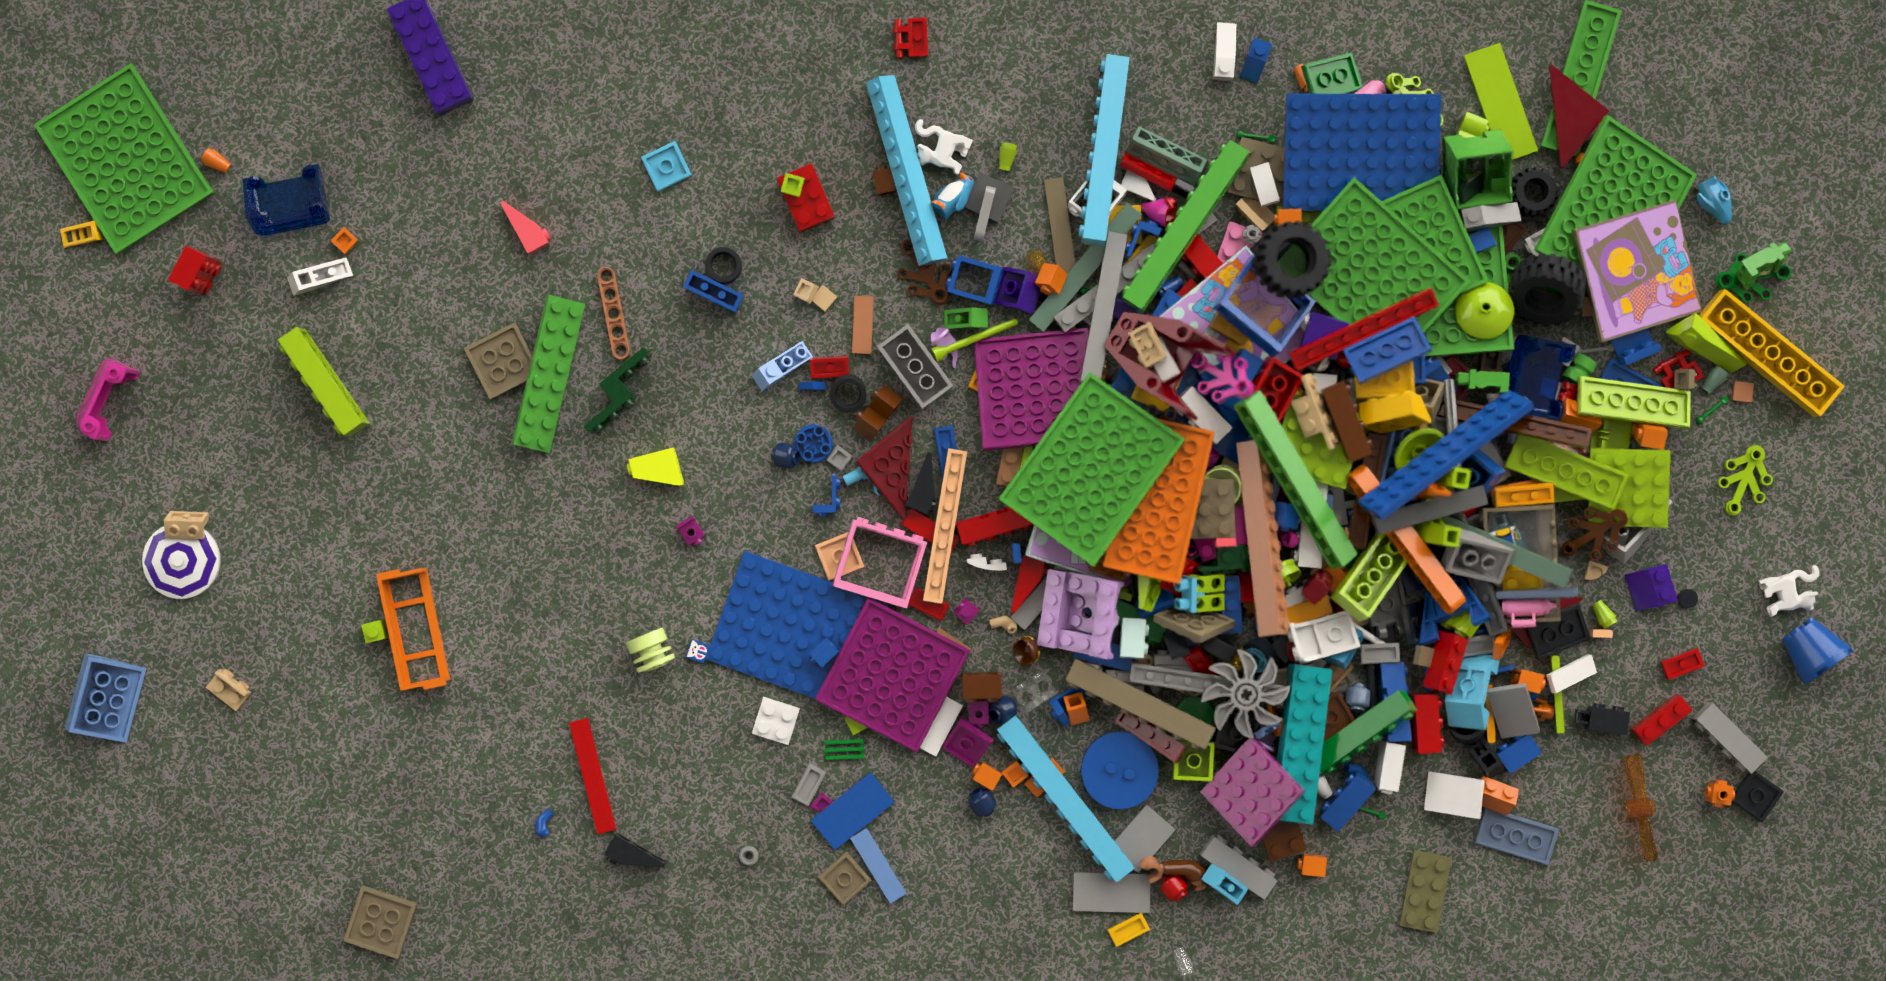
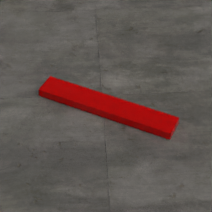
M589 718L569 722L597 834L616 830Z

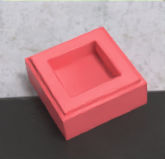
M1215 538L1214 546H1236V539Z

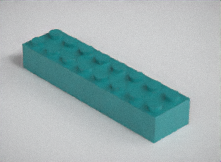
M1289 664L1286 686L1290 685V690L1284 700L1277 762L1305 790V793L1280 820L1313 824L1332 669Z

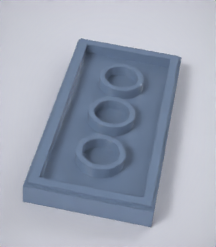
M1484 807L1474 843L1549 865L1559 828L1510 813L1506 816Z

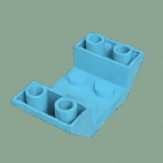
M1485 654L1463 657L1452 695L1446 694L1445 698L1449 727L1486 730L1489 711L1484 708L1490 675H1497L1500 659L1495 660L1492 659L1493 655Z

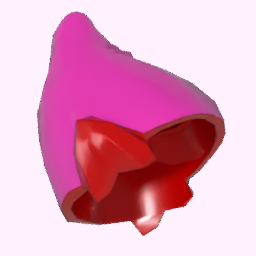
M1165 196V198L1150 203H1142L1141 210L1153 222L1166 228L1170 222L1175 221L1177 201L1175 198Z

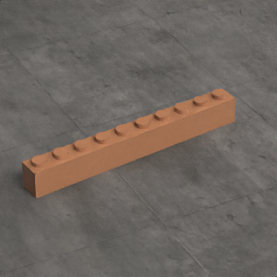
M1254 440L1236 443L1259 637L1289 634V620L1286 614L1287 601L1284 597L1285 583L1281 572L1283 566L1279 555L1280 543L1277 538L1278 524L1275 521L1274 513L1276 507L1273 502V485L1270 479L1271 468Z

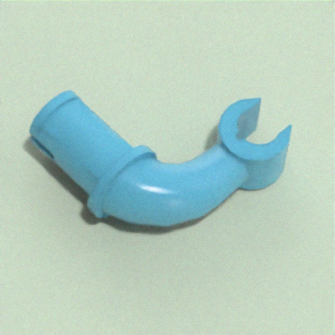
M859 466L857 467L858 469L843 476L847 486L869 478ZM874 486L875 494L879 495L877 488Z

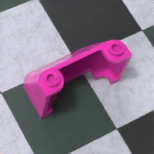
M105 359L100 363L75 419L77 427L84 435L94 440H110L113 432L107 428L108 420L101 417L100 413L114 383L124 385L128 380H137L141 371L114 359Z

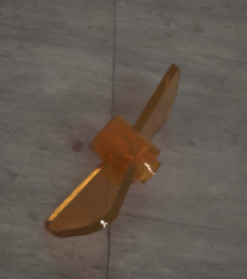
M1638 753L1627 755L1624 759V768L1633 795V799L1626 800L1629 819L1638 818L1643 858L1648 862H1654L1657 860L1658 854L1648 817L1653 816V812H1656L1655 800L1651 801L1650 797H1646L1642 756Z

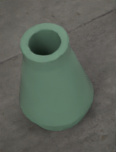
M1716 365L1715 368L1712 367L1701 388L1710 394L1727 380L1729 374Z

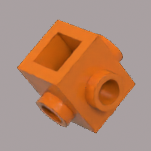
M1716 779L1715 783L1708 782V786L1705 788L1706 801L1711 802L1713 807L1724 808V805H1731V801H1734V786L1728 785V781Z

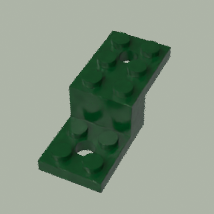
M646 348L640 349L599 383L600 387L613 402L583 426L588 433L599 434L606 428L604 424L608 421H615L621 416L619 413L621 410H628L636 403L634 401L637 398L623 379H630L636 374L634 371L639 366L643 368L651 361L649 358L652 355Z

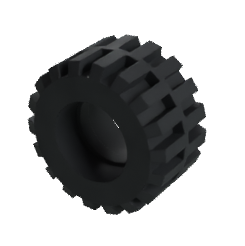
M1529 167L1516 174L1511 181L1513 202L1511 203L1517 202L1519 212L1525 217L1540 216L1551 210L1557 203L1555 202L1559 198L1557 192L1560 191V187L1556 186L1558 181L1557 179L1554 180L1552 178L1554 175L1551 172L1547 173L1545 168ZM1529 181L1538 183L1543 190V197L1538 203L1529 201L1524 195V186Z

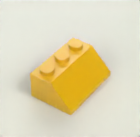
M1411 390L1402 391L1399 395L1388 394L1381 399L1370 398L1366 400L1367 402L1359 403L1360 420H1363L1367 429L1378 434L1431 423V418L1421 396L1413 393Z

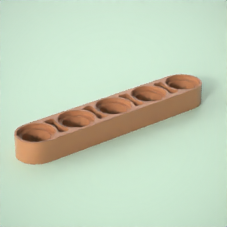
M603 267L598 272V282L612 353L617 359L624 360L630 354V346L616 275L611 268ZM604 271L611 272L612 278L609 281L602 280L601 275ZM609 289L614 290L616 293L613 300H607L605 297V293ZM612 308L619 310V316L616 319L609 317V311ZM615 327H621L623 330V334L619 338L614 337L612 334ZM618 346L626 347L627 352L624 356L617 355L616 349Z

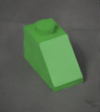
M971 307L944 310V329L988 328L987 308Z

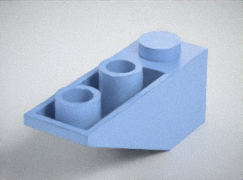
M800 342L758 368L751 376L761 391H763L813 356L805 344Z

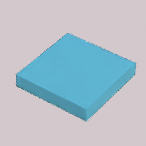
M676 141L641 157L657 192L692 176Z

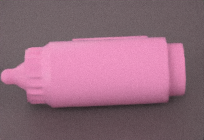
M1549 598L1502 600L1503 615L1512 617V628L1536 627V616L1550 614V610L1557 607L1556 603L1549 602ZM1532 616V620H1515V617Z

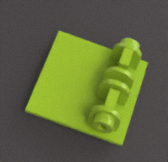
M1602 418V425L1591 435L1590 448L1629 449L1632 422Z

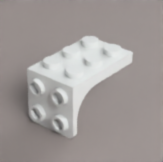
M1347 611L1304 623H1289L1288 639L1289 642H1294L1295 647L1292 648L1295 661L1299 660L1300 665L1361 647L1351 614Z

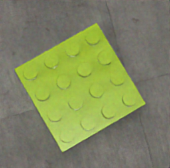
M1295 395L1292 401L1299 399L1302 396ZM1290 403L1284 414L1281 426L1285 430L1290 442L1294 445L1299 457L1305 463V467L1311 477L1316 482L1345 489L1348 481L1346 476L1350 473L1353 462H1347L1340 442H1338L1339 446L1329 450L1322 432L1305 438L1292 403Z
M1590 448V459L1629 474L1615 509L1623 510L1628 516V522L1624 527L1668 528L1670 450ZM1589 501V507H1594L1596 510L1609 513L1613 511ZM1588 510V515L1593 516V511ZM1619 516L1614 517L1616 522H1620ZM1597 517L1588 519L1589 522L1603 524L1607 521Z

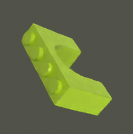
M1454 467L1436 481L1448 491L1452 488L1468 489L1471 470ZM1421 499V502L1428 501L1431 499ZM1439 517L1418 523L1416 532L1426 543L1459 547L1462 528L1447 526L1442 518Z

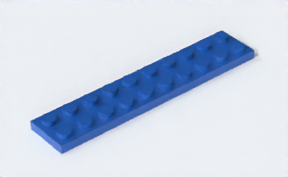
M1511 390L1502 393L1501 396L1487 404L1478 413L1472 415L1463 424L1457 426L1448 435L1442 437L1433 446L1427 448L1418 457L1412 459L1410 463L1396 471L1387 480L1366 493L1358 500L1360 506L1379 519H1385L1534 409L1533 403Z

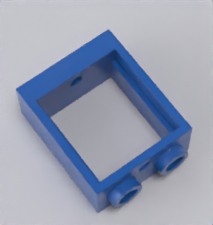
M958 255L957 259H954L952 262V277H948L945 288L948 289L947 292L951 295L993 307L1004 271L1003 268ZM962 262L993 271L985 298L955 289Z

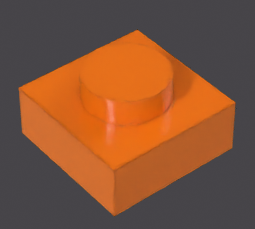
M343 227L331 242L344 254H347L359 240Z
M1017 760L1001 772L1013 788L1028 777V774Z

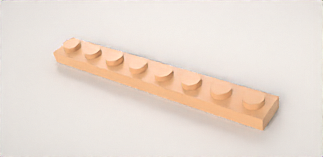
M948 448L924 601L943 602L967 451Z

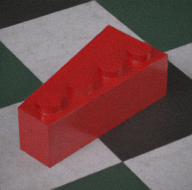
M1011 507L956 522L962 545L966 544L967 547L977 545V540L984 538L985 542L997 539L996 535L1001 533L1004 536L1014 534V530L1022 528V531L1033 528L1032 522Z

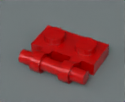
M927 17L908 18V26H902V19H895V27H893L895 44H893V50L896 52V58H903L904 50H909V58L928 57ZM903 33H908L909 43H903Z
M1687 349L1674 353L1673 357L1666 361L1662 360L1658 363V366L1653 368L1656 375L1664 372L1666 375L1660 379L1663 387L1674 389L1675 371L1672 372L1670 367L1676 363L1680 365V368L1677 370L1695 369L1697 376H1695L1694 382L1704 377L1695 360L1689 363L1686 362L1685 358L1690 356Z

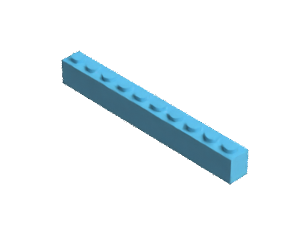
M1107 54L1106 59L1101 61L1100 72L1104 73L1103 79L1099 78L1098 90H1101V96H1097L1095 108H1099L1098 115H1094L1093 126H1096V133H1092L1091 144L1094 145V150L1090 151L1088 163H1092L1091 170L1087 169L1086 181H1089V188L1084 190L1083 199L1087 200L1086 207H1082L1081 218H1084V225H1080L1079 236L1082 237L1081 243L1104 246L1106 242L1130 57Z
M895 75L878 76L866 82L916 259L919 266L935 264L947 259V255Z
M1014 716L997 729L999 732L997 734L998 738L1003 744L1005 742L1011 747L1009 752L1015 759L1019 757L1023 762L1020 766L1027 774L1030 772L1034 776L1032 781L1038 789L1043 788L1047 793L1044 795L1050 804L1055 803L1059 808L1056 812L1063 820L1066 818L1070 822L1068 827L1074 835L1078 833L1081 836V844L1086 850L1091 849L1094 853L1092 858L1098 865L1102 864L1106 868L1104 873L1110 881L1114 879L1118 882L1135 869L1134 865L1018 717Z

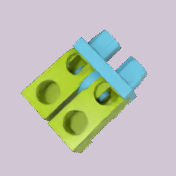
M1213 571V574L1182 575L1180 584L1175 583V590L1182 592V598L1174 600V607L1176 609L1190 613L1224 611L1225 593L1220 591H1225V574ZM1216 597L1219 599L1218 605H1216Z

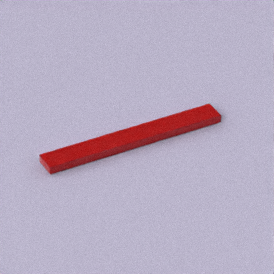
M1430 287L1288 352L1295 370L1299 371L1405 320L1438 307L1439 304L1433 289Z

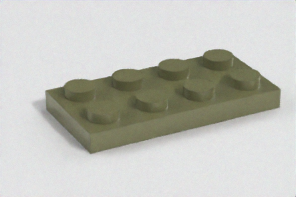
M1413 850L1399 926L1438 933L1452 857Z

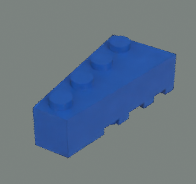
M1403 661L1378 663L1380 702L1397 690L1406 691L1409 695L1408 684H1406L1405 679L1408 674L1407 665H1404ZM1410 720L1402 721L1397 725V729L1382 735V739L1388 742L1412 740Z

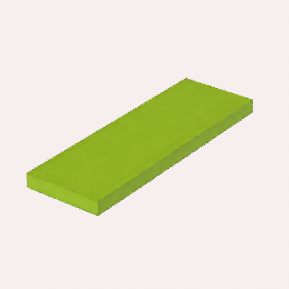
M1498 43L1464 55L1463 58L1483 115L1488 120L1489 131L1502 130L1504 137L1513 150V160L1537 152L1538 148L1501 44Z
M1580 376L1578 377L1577 415L1689 429L1691 391Z
M1517 435L1504 465L1506 468L1541 482H1552L1556 488L1615 510L1629 477L1627 473L1541 439Z

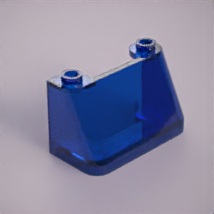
M318 164L304 167L302 169V177L266 183L259 176L243 179L245 217L257 235L267 236L322 225L330 220L322 173Z
M1519 335L1515 339L1508 373H1510L1509 390L1533 403L1534 409L1525 415L1561 421L1564 412L1563 404L1555 400L1563 362L1569 363L1575 357L1577 345L1527 335Z

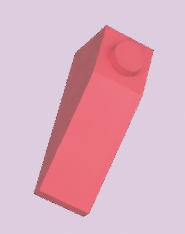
M504 201L501 202L505 213L529 255L550 245L548 240L551 237L546 228L542 230L539 225Z

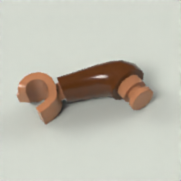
M1146 856L1139 863L1140 867L1145 870L1155 868L1152 873L1147 875L1150 884L1159 880L1162 874L1185 877L1188 882L1194 885L1195 891H1200L1207 887V883L1201 880L1206 870L1197 861L1185 859L1162 861L1159 864L1155 857Z

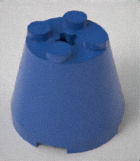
M1813 617L1782 639L1799 678L1805 686L1853 652L1846 642Z

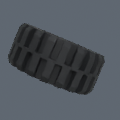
M1288 221L1267 231L1257 242L1258 247L1254 248L1253 252L1256 258L1252 260L1253 266L1257 267L1254 273L1255 276H1260L1261 280L1259 283L1262 286L1266 285L1269 293L1275 292L1276 296L1280 298L1285 296L1287 299L1299 298L1316 290L1317 287L1324 283V278L1328 277L1330 271L1327 268L1332 263V260L1328 259V256L1331 255V250L1326 248V244H1328L1326 238L1322 240L1320 237L1322 233L1319 230L1313 231L1312 225H1303V222L1300 221L1294 223ZM1283 243H1293L1303 250L1307 259V267L1301 277H1290L1280 269L1277 262V251Z
M1541 253L1538 256H1529L1528 260H1522L1515 267L1512 273L1509 295L1513 301L1515 312L1519 316L1522 315L1524 320H1530L1536 325L1544 324V326H1550V324H1554L1556 326L1560 325L1561 322L1566 323L1578 315L1583 306L1586 278L1582 270L1576 267L1572 260L1568 261L1566 257H1558L1552 253L1550 255ZM1549 286L1560 292L1554 294L1543 293L1534 287Z

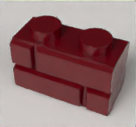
M1318 569L1312 577L1305 581L1301 591L1302 595L1312 605H1316L1322 597L1324 598L1330 592L1333 583L1332 575L1327 570Z

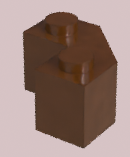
M885 385L880 391L878 389L874 391L870 397L872 402L864 413L860 411L854 419L856 424L852 429L870 442L879 433L903 399Z

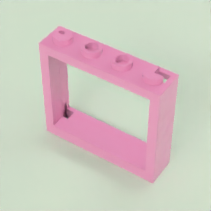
M860 517L857 520L852 519L832 586L907 608L927 542L923 541L924 537L915 534L909 537L905 535V531L894 528V531L886 530L887 526L876 523L873 526L868 524L869 520ZM857 527L918 545L902 598L840 580Z

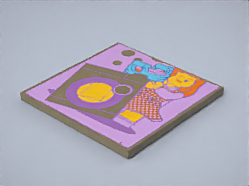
M1676 200L1572 230L1581 269L1586 278V290L1599 342H1605L1702 312Z

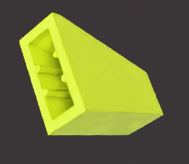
M675 448L628 459L627 470L629 475H633V478L678 486L684 485Z

